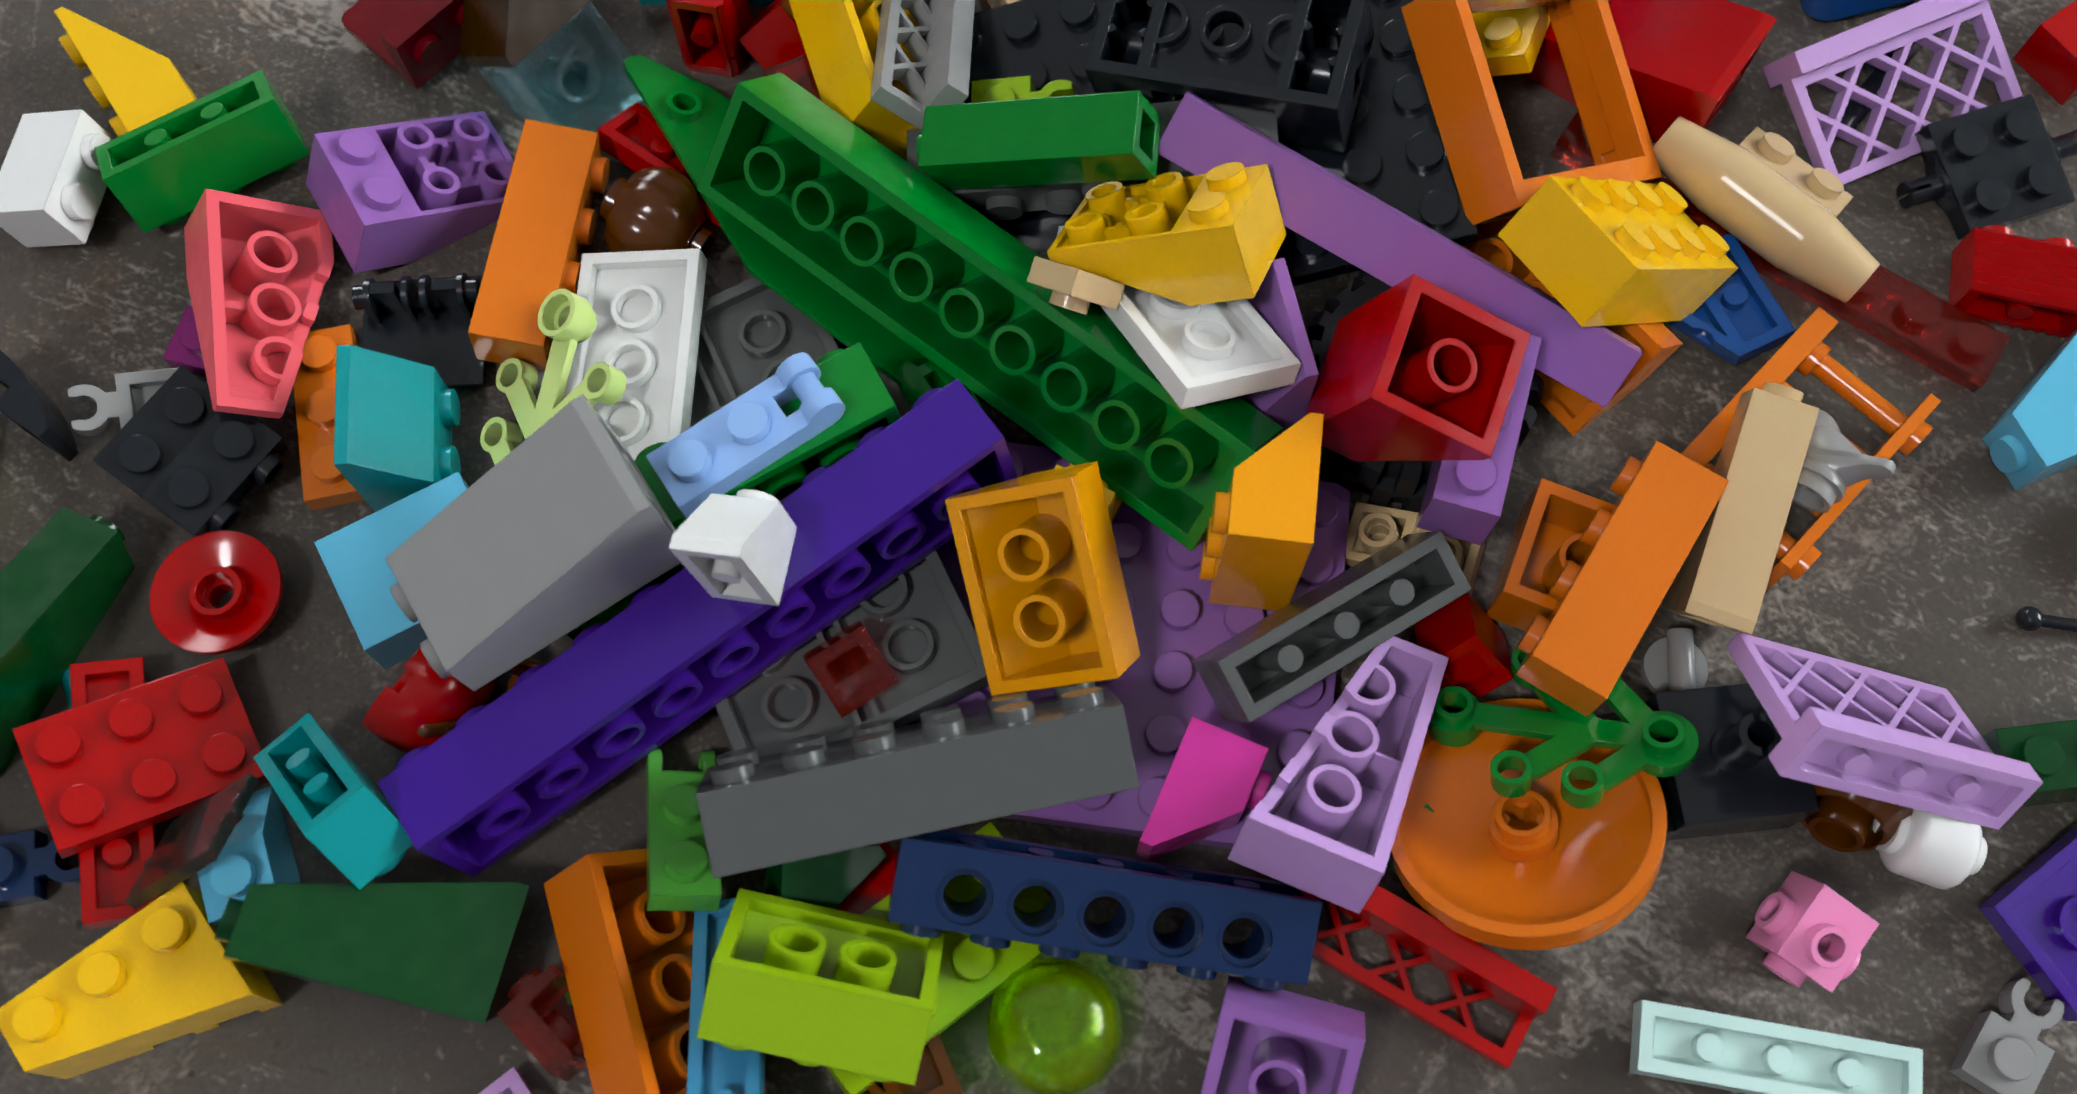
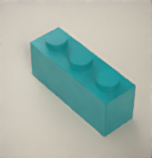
M309 712L253 757L304 836L359 890L374 877L385 875L394 869L402 860L405 851L413 845L394 810L359 764Z

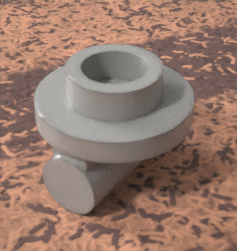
M1672 628L1667 630L1666 637L1655 641L1642 656L1641 674L1644 682L1653 693L1703 688L1708 679L1709 669L1707 660L1702 651L1694 644L1692 629Z

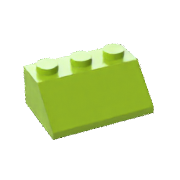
M739 888L712 960L697 1038L720 1043L731 1050H753L790 1058L804 1066L815 1067L822 1065L863 1074L865 1077L877 1082L895 1081L915 1086L934 1009L945 934L942 933L937 938L917 937L901 931L899 923Z

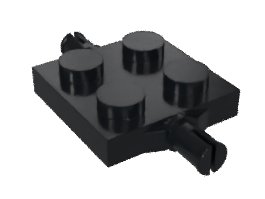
M2032 93L1928 124L1915 133L1926 160V176L1909 182H1902L1897 186L1896 190L1897 197L1909 194L1899 200L1900 204L1904 207H1910L1913 204L1935 198L1937 203L1948 214L1958 240L1964 239L1974 227L1982 228L1989 225L2007 226L2061 209L2076 201L2060 159L2077 154V129L2070 133L2051 137L2044 125Z

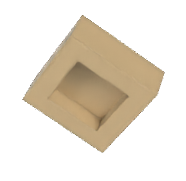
M1037 256L1034 257L1027 279L1029 283L1052 290L1049 300L1050 304L1085 315L1088 313L1091 302L1117 310L1125 284Z

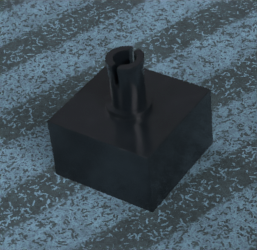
M1749 683L1654 693L1644 702L1652 711H1669L1683 716L1692 723L1699 736V747L1695 760L1677 775L1659 777L1676 833L1668 837L1666 841L1789 828L1820 811L1813 784L1779 776L1768 755L1782 738ZM1660 737V738H1653V739H1655L1656 741H1659V742H1670V741H1672V740H1670V739L1661 738V737Z

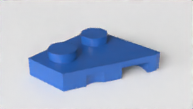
M1729 233L1722 237L1730 248L1725 255L1738 269L1692 315H1688L1681 321L1665 323L1736 366L1785 343L1794 334L1795 328L1735 236Z

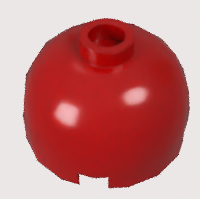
M420 647L405 663L403 668L406 671L391 688L387 685L366 713L361 724L385 743L403 753H409L416 748L431 745L442 737H420L417 733L420 725L459 720L469 710L489 704L495 691V679L476 691L471 690L451 675L442 679L430 666Z

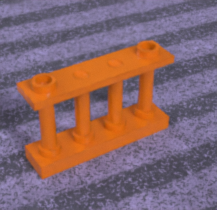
M1818 307L1681 454L1714 471L1715 466L1711 461L1722 449L1741 394L1752 388L1762 390L1765 382L1794 388L1786 380L1795 370L1804 377L1811 373L1889 434L1871 455L1874 457L1890 459L1897 450L1908 456L1932 431L1933 427L1924 420L1938 406L1941 400L1931 393L1910 414L1905 415L1828 355L1831 348L1822 341L1839 321ZM1850 441L1859 451H1861L1863 454L1868 455L1861 448H1859L1852 441ZM1865 479L1846 487L1843 499L1838 503H1834L1828 512L1816 513L1809 511L1815 518L1796 539L1783 531L1776 554L1777 561L1773 565L1766 590L1771 588L1785 574L1794 581L1798 580L1822 554L1813 544L1871 479Z

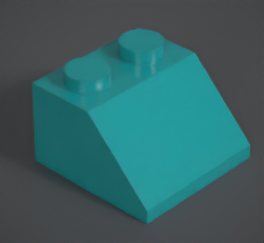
M350 344L338 345L336 351L334 466L371 508L377 512L456 472H459L461 475L459 454L457 448L454 445L452 446V426H459L461 421L460 401L456 390L447 387L435 367Z

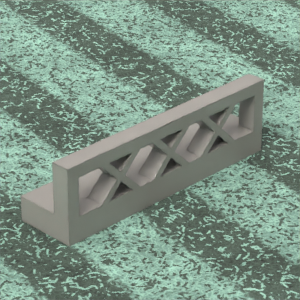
M882 0L870 99L920 130L923 128L925 106L962 104L969 96L975 0ZM905 9H908L919 26L913 25L904 12ZM899 44L906 46L916 62H910ZM900 80L910 96L892 86V81Z

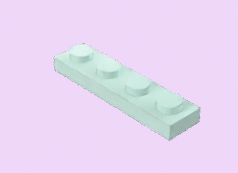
M1640 1000L1635 1002L1633 1006L1629 1073L1744 1094H1923V1049Z

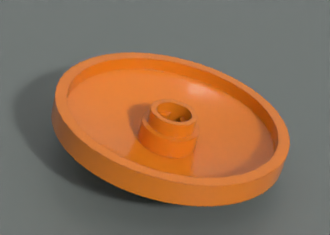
M1514 698L1484 702L1487 704L1552 712L1540 699ZM1427 729L1390 858L1399 879L1412 898L1429 915L1444 923L1454 932L1469 939L1495 947L1514 950H1549L1584 942L1604 933L1631 914L1646 897L1659 874L1666 844L1667 810L1657 776L1641 771L1605 792L1602 800L1596 806L1587 809L1575 808L1566 803L1561 795V773L1564 767L1578 760L1590 761L1597 765L1618 751L1594 747L1533 782L1531 789L1525 795L1517 798H1507L1499 795L1491 786L1490 763L1494 756L1506 750L1526 753L1547 740L1481 731L1479 736L1470 744L1461 747H1449L1434 740ZM1508 769L1501 773L1503 777L1508 779H1515L1523 775L1520 771ZM1576 780L1571 783L1572 786L1578 789H1589L1594 786L1587 780ZM1428 804L1434 812L1424 808L1423 806Z

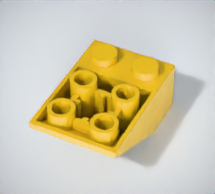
M1230 162L1216 166L1206 174L1183 177L1179 172H1167L1157 175L1156 179H1150L1142 184L1123 186L1121 182L1111 181L1091 188L1071 218L1066 221L1064 228L1047 250L1050 261L1194 306L1254 298L1287 234L1268 164L1244 167L1240 162Z

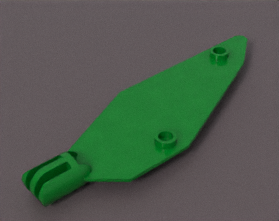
M641 55L629 56L625 60L624 71L693 183L698 187L730 100L713 88ZM700 192L748 272L848 348L861 342L874 367L898 384L902 395L911 408L924 393L935 388H944L955 380L954 377ZM964 386L991 420V416L978 396Z

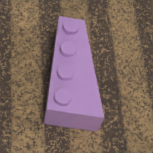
M1396 636L1375 647L1346 685L1332 708L1324 714L1315 726L1310 737L1296 756L1292 757L1280 773L1275 784L1263 800H1260L1249 814L1227 859L1359 914L1385 873L1449 658Z

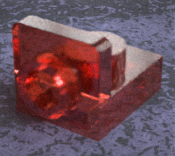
M551 964L545 970L535 968L519 979L507 994L510 1002L497 1015L552 1077L569 1082L587 1064L584 1055L576 1048L581 1039L579 1030L557 1008L548 1015L545 1013L569 990L564 970Z

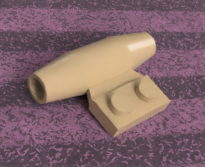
M1680 116L1653 147L1660 169L1698 210L1781 271L1846 303L1879 267L1880 263L1836 218L1853 196L1844 190L1843 183L1832 172L1819 167L1813 168L1798 157L1792 144L1784 137L1773 132L1766 133L1759 127H1756L1737 145Z

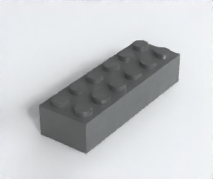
M1095 682L1054 687L1055 695L1033 700L1028 699L1027 692L998 695L987 700L989 709L962 714L960 706L957 705L935 708L920 714L921 723L894 728L893 720L890 719L872 721L852 728L854 737L826 742L825 734L822 733L805 735L786 741L784 743L786 751L760 757L758 756L757 748L738 749L718 755L716 757L717 766L707 768L695 794L713 879L1140 788L1124 705L1106 684L1095 686Z

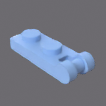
M802 352L788 357L779 365L773 376L646 455L653 469L686 518L711 493L724 495L829 428L843 416L845 412L844 403L835 390L823 387L819 381L821 370L808 353ZM798 397L801 402L800 408L786 417L781 407Z

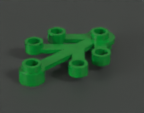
M1515 648L1511 656L1513 679L1521 686L1531 688L1552 712L1479 703L1477 698L1468 690L1458 686H1449L1439 691L1428 726L1429 733L1433 739L1449 747L1468 745L1479 736L1481 731L1547 740L1526 753L1506 750L1494 756L1490 763L1491 786L1495 792L1507 798H1517L1525 795L1531 789L1533 782L1594 747L1618 750L1597 765L1590 761L1578 760L1569 763L1562 770V798L1569 805L1579 809L1596 806L1602 800L1605 792L1641 771L1657 777H1671L1681 773L1695 760L1699 747V736L1691 722L1673 712L1652 711L1623 682L1621 675L1605 702L1623 722L1598 719L1594 713L1588 717L1582 715L1515 675L1527 655ZM1451 709L1463 710L1458 713L1446 712L1447 710ZM1660 737H1661V738L1670 739V740H1672V741H1670V742H1659V741H1656V740L1653 739V738H1660ZM1508 769L1520 771L1523 775L1515 779H1508L1503 777L1501 773ZM1576 780H1587L1594 786L1589 789H1578L1572 786L1571 783Z

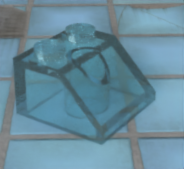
M591 1L514 67H476L511 112L523 123L525 119L597 132L600 126L634 103H644L624 71L625 60L631 54Z

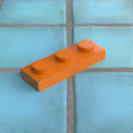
M351 324L309 331L308 337L304 341L305 345L302 351L304 355L293 386L303 500L313 511L365 500L334 466L336 351L338 345L350 344L360 347L359 335Z

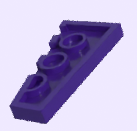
M2076 825L1978 907L2049 1000L2057 998L2064 1003L2063 1019L2065 1021H2077Z

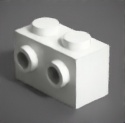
M82 109L23 114L0 170V227L25 247L86 244L107 188L101 176L94 148L114 138Z

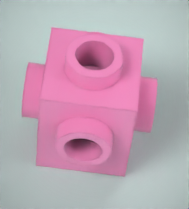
M1791 871L1779 890L1769 895L1760 904L1755 914V924L1746 938L1768 953L1761 964L1781 979L1798 989L1805 980H1808L1832 993L1839 982L1850 976L1857 968L1861 959V950L1875 932L1879 923L1827 885Z

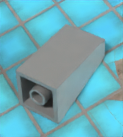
M584 394L569 402L385 558L398 581L397 584L390 588L394 600L411 622L415 623L419 620L428 639L420 643L426 660L442 679L451 675L473 691H476L681 563L669 549L672 534L676 531L674 525L629 451Z

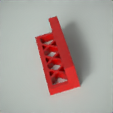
M1378 885L1359 914L1318 897L1324 903L1331 929L1317 932L1312 958L1503 1070L1510 1067L1532 1020L1546 1013L1558 989L1478 942L1454 932L1438 919ZM1338 912L1356 922L1342 926ZM1366 929L1380 935L1384 939L1391 964L1367 970L1352 960L1345 935ZM1334 938L1338 952L1320 941ZM1398 946L1416 956V958L1403 961ZM1430 964L1444 972L1452 1000L1429 1006L1415 998L1406 970ZM1394 973L1399 988L1380 976ZM1460 982L1478 993L1464 996ZM1490 999L1515 1014L1500 1047L1476 1033L1467 1005ZM1455 1008L1460 1023L1441 1012Z

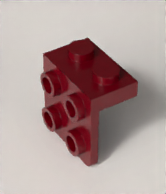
M359 0L343 14L342 23L353 37L418 90L460 54L463 0Z

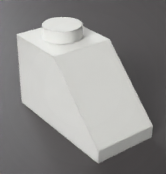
M751 489L739 490L736 496L711 493L672 534L669 549L711 597L779 606L797 526L778 499L768 493Z

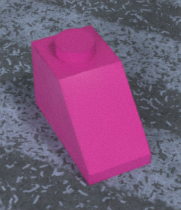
M1192 716L1140 838L1136 855L1150 860L1236 826L1245 807L1253 810L1258 802L1263 800L1273 774L1261 769L1269 748Z

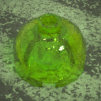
M1047 958L1033 960L1012 972L993 994L986 1018L988 1050L1001 1076L1023 1094H1082L1098 1086L1116 1063L1124 1036L1121 1005L1108 982L1086 964L1069 959Z

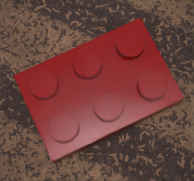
M224 657L12 729L55 846L62 859L269 782L253 758L261 751V748Z

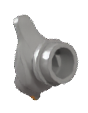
M1819 410L1792 501L1809 511L1826 513L1834 503H1838L1843 499L1846 487L1865 479L1891 478L1896 470V464L1886 458L1863 454L1840 432L1838 423L1831 415L1823 410Z

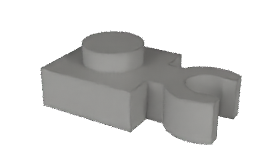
M179 367L114 374L116 391L104 392L100 388L89 384H80L67 390L68 397L74 403L86 401L97 403L95 415L87 420L71 421L72 429L77 434L83 436L100 435L107 431L114 423H120L122 429Z
M2026 978L2010 981L2002 987L1998 996V1007L2002 1016L1992 1010L1977 1015L1949 1069V1072L1983 1094H2034L2055 1053L2053 1049L2037 1040L2041 1030L2052 1028L2060 1022L2064 1014V1003L2057 998L2044 1001L2039 1006L2037 1014L2034 1015L2027 1009L2024 1003L2025 993L2029 990L2031 984Z

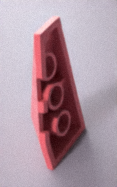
M205 188L184 227L187 283L213 411L280 419L284 414L304 355L302 352L305 345L304 341L307 339L310 328L315 322L320 307L318 304L334 265L332 231L323 214L318 209Z

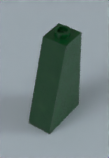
M62 507L0 572V775L8 767L19 750L12 729L38 720L62 683L61 680L64 673L70 668V664H74L135 569L123 543L125 540L124 534L116 525L101 516L92 515L90 518H87Z
M518 882L367 883L359 890L353 883L250 884L245 900L230 897L214 940L228 943L223 955L225 960L455 1020L482 1025L486 1022L530 886Z

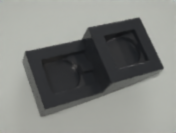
M0 350V384L7 388L0 397V412L26 433L70 462L77 455L78 450L65 417L47 392Z

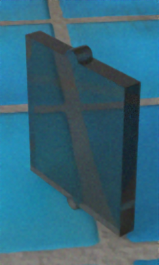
M248 773L172 821L152 856L145 861L143 865L145 868L124 902L136 910L215 862L234 827L244 817L243 811L260 781L251 773Z

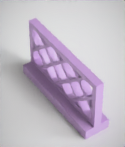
M1921 0L1795 51L1762 67L1770 89L1782 84L1813 168L1819 167L1832 172L1841 180L1843 185L1922 152L1915 133L1926 125L1931 124V122L1925 120L1933 96L1954 106L1951 117L1988 107L1973 99L1982 76L1995 83L2001 102L2023 96L1988 0ZM1969 19L1972 21L1979 40L1974 55L1953 45L1961 23ZM1942 31V34H1941V37H1940V38H1938V37L1932 35V34H1935V33H1937V32ZM1913 42L1934 52L1926 75L1904 65ZM1894 50L1892 58L1884 55ZM1947 59L1969 69L1960 92L1939 82ZM1864 62L1886 72L1877 96L1855 85ZM1846 70L1843 79L1835 75ZM1899 79L1920 89L1912 113L1890 102ZM1817 82L1837 92L1828 116L1814 110L1805 86ZM1849 99L1872 109L1863 133L1841 123ZM1884 116L1906 126L1898 149H1894L1876 140ZM1835 136L1858 146L1850 168L1840 173L1837 172L1830 153ZM1870 153L1878 156L1868 161Z
M1737 632L1726 646L1782 738L1768 755L1779 776L1997 830L2044 783L2029 763L1994 754L1946 688Z

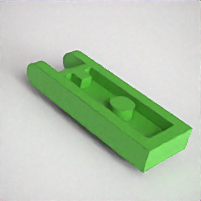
M655 749L646 755L647 911H718L721 877L713 879L695 795L707 768L716 766L715 750L700 751L698 758L699 771L662 770L663 756L661 749Z

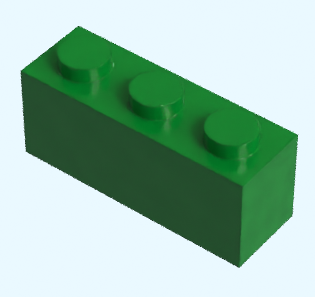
M262 69L94 148L103 181L144 233L162 225H172L183 220L189 212L195 209L205 188L237 194L245 185L270 173L286 171L294 166L299 159L310 155L297 121Z

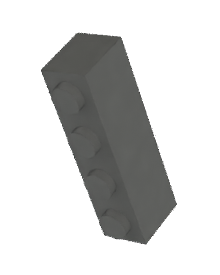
M1441 530L1407 534L1197 657L1192 662L1222 718L1250 723L1472 589Z

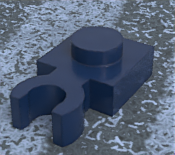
M34 829L0 835V908L47 901V881L54 880L70 887H80L79 868L69 870L68 860L70 856L62 859L57 851L54 840L52 839L48 843V835Z

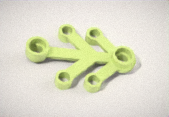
M557 289L551 292L542 302L538 312L539 329L544 335L553 339L538 399H536L534 394L538 383V371L535 366L518 358L511 357L506 359L497 371L496 386L500 392L506 394L518 424L501 417H493L484 425L480 435V444L484 451L490 453L495 465L522 443L523 436L526 440L563 407L580 395L584 394L592 406L597 402L610 406L617 403L625 392L627 384L625 374L604 362H597L586 371L583 381L563 399L577 343L588 340L597 324V316L590 302L567 289Z

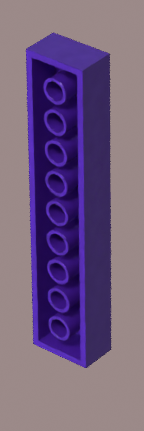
M958 378L944 388H935L924 393L914 403L911 411L888 427L882 426L868 432L858 442L855 450L833 465H825L812 471L802 481L799 489L780 501L797 526L779 606L713 598L685 567L664 583L653 584L641 590L632 599L627 609L607 623L593 625L581 632L573 641L571 648L548 664L534 666L522 673L515 681L512 689L489 705H481L466 712L459 718L455 728L431 745L422 746L407 753L397 763L396 770L377 783L415 849L473 877L480 874L713 709L719 702L730 697L773 664L795 651L820 631L826 629L837 619L843 617L864 600H867L901 574L953 539L954 536L945 499L1018 478L1004 436Z

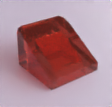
M860 620L847 626L803 655L805 662L841 718L899 682Z

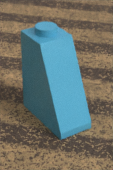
M2077 329L2058 345L1982 438L1990 450V456L1994 465L2006 475L2015 491L2077 465Z

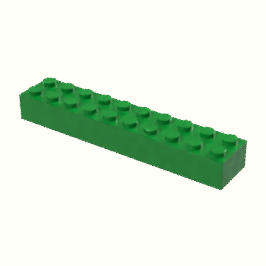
M783 73L737 83L697 187L699 192L955 379L958 378L964 386L1072 465L1097 461L1101 479L1106 482L1109 490L1116 493V497L1191 552L1206 539L1209 517H1212L1216 491L1228 493L1234 468L1275 439L1283 429L1282 426L1239 396L1180 409L1100 305L1091 302L1087 315L1050 304L1051 289L1027 282L1034 257H1043Z

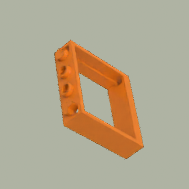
M1414 0L1401 7L1464 213L1473 226L1513 218L1550 176L1573 178L1585 176L1589 179L1601 180L1612 178L1616 181L1634 182L1638 180L1643 183H1648L1662 177L1608 0ZM1546 6L1595 165L1523 179L1472 13Z

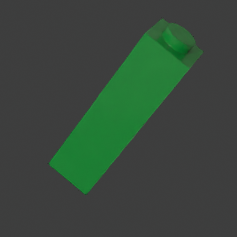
M1140 90L925 106L923 128L916 139V156L918 167L947 190L1156 179L1162 117Z

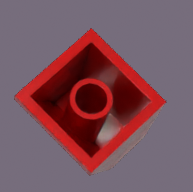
M1413 274L1339 319L1305 416L1309 413L1324 414L1321 445L1353 461L1488 459L1492 456L1531 334Z

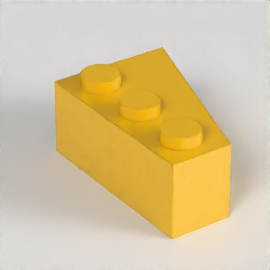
M181 882L1 1006L0 1030L24 1072L69 1079L153 1050V1046L190 1033L200 1034L219 1027L221 1022L256 1010L263 1012L284 1004L262 969L224 959L223 955L228 943L214 940L218 926L208 922L201 890Z

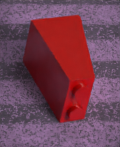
M1608 0L1653 147L1680 116L1705 129L1709 126L1738 85L1776 23V18L1765 12L1728 0ZM1550 21L1532 72L1522 75L1577 107Z

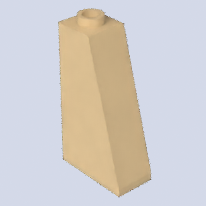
M1765 382L1762 390L1752 388L1741 394L1713 471L1729 480V483L1676 575L1664 610L1726 631L1752 635L1820 409L1802 403L1803 392L1785 385Z

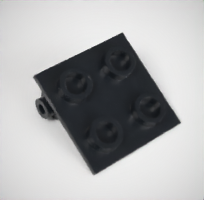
M464 272L458 273L456 277L431 278L429 275H421L419 279H412L411 276H402L401 280L376 282L373 278H366L363 281V285H354L352 287L353 305L356 310H364L362 348L433 366L448 388L485 386V361L476 359L468 335L483 275L468 276Z

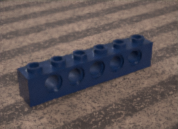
M943 829L899 839L888 903V922L900 923L901 931L917 937L937 938L942 935V930L970 934V941L989 948L1004 949L1009 948L1012 941L1038 944V950L1043 954L1061 959H1077L1080 957V952L1084 951L1108 955V962L1127 969L1143 970L1148 968L1149 962L1176 965V972L1194 979L1214 980L1217 977V972L1244 976L1243 981L1251 986L1278 991L1284 989L1285 982L1300 985L1308 984L1322 902L1317 896L1281 881ZM959 875L974 876L983 884L981 893L969 902H957L950 899L944 892L945 886L952 878ZM1029 886H1042L1052 893L1048 905L1035 913L1023 912L1014 905L1018 893ZM1108 896L1120 902L1116 915L1107 922L1093 923L1084 918L1086 907L1092 900L1098 897ZM1179 907L1187 911L1186 920L1179 930L1163 934L1153 929L1156 917L1163 910ZM1238 918L1254 920L1253 931L1243 942L1229 944L1222 941L1225 928L1233 920Z

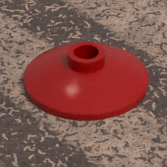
M227 530L198 535L173 550L157 570L149 597L152 619L157 629L168 641L185 651L201 655H216L236 650L258 637L275 617L283 595L282 571L273 553L263 543L250 535ZM234 591L231 600L223 607L218 608L219 598L227 592Z

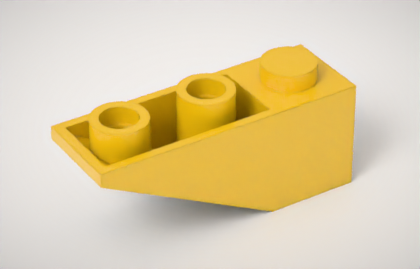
M64 7L54 10L67 31V34L58 38L63 48L80 70L88 66L92 72L91 75L83 78L86 86L104 110L113 107L117 113L115 117L108 121L118 137L197 100V97L169 58Z

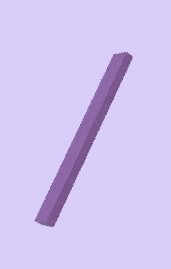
M1190 91L1185 93L1160 139L1158 154L1194 175L1206 174L1214 167L1230 162H1240L1244 167L1268 164L1284 226L1391 287L1415 274L1531 335L1541 337L1535 369L1604 408L1643 354L1640 347L1603 326L1582 328L1554 298Z

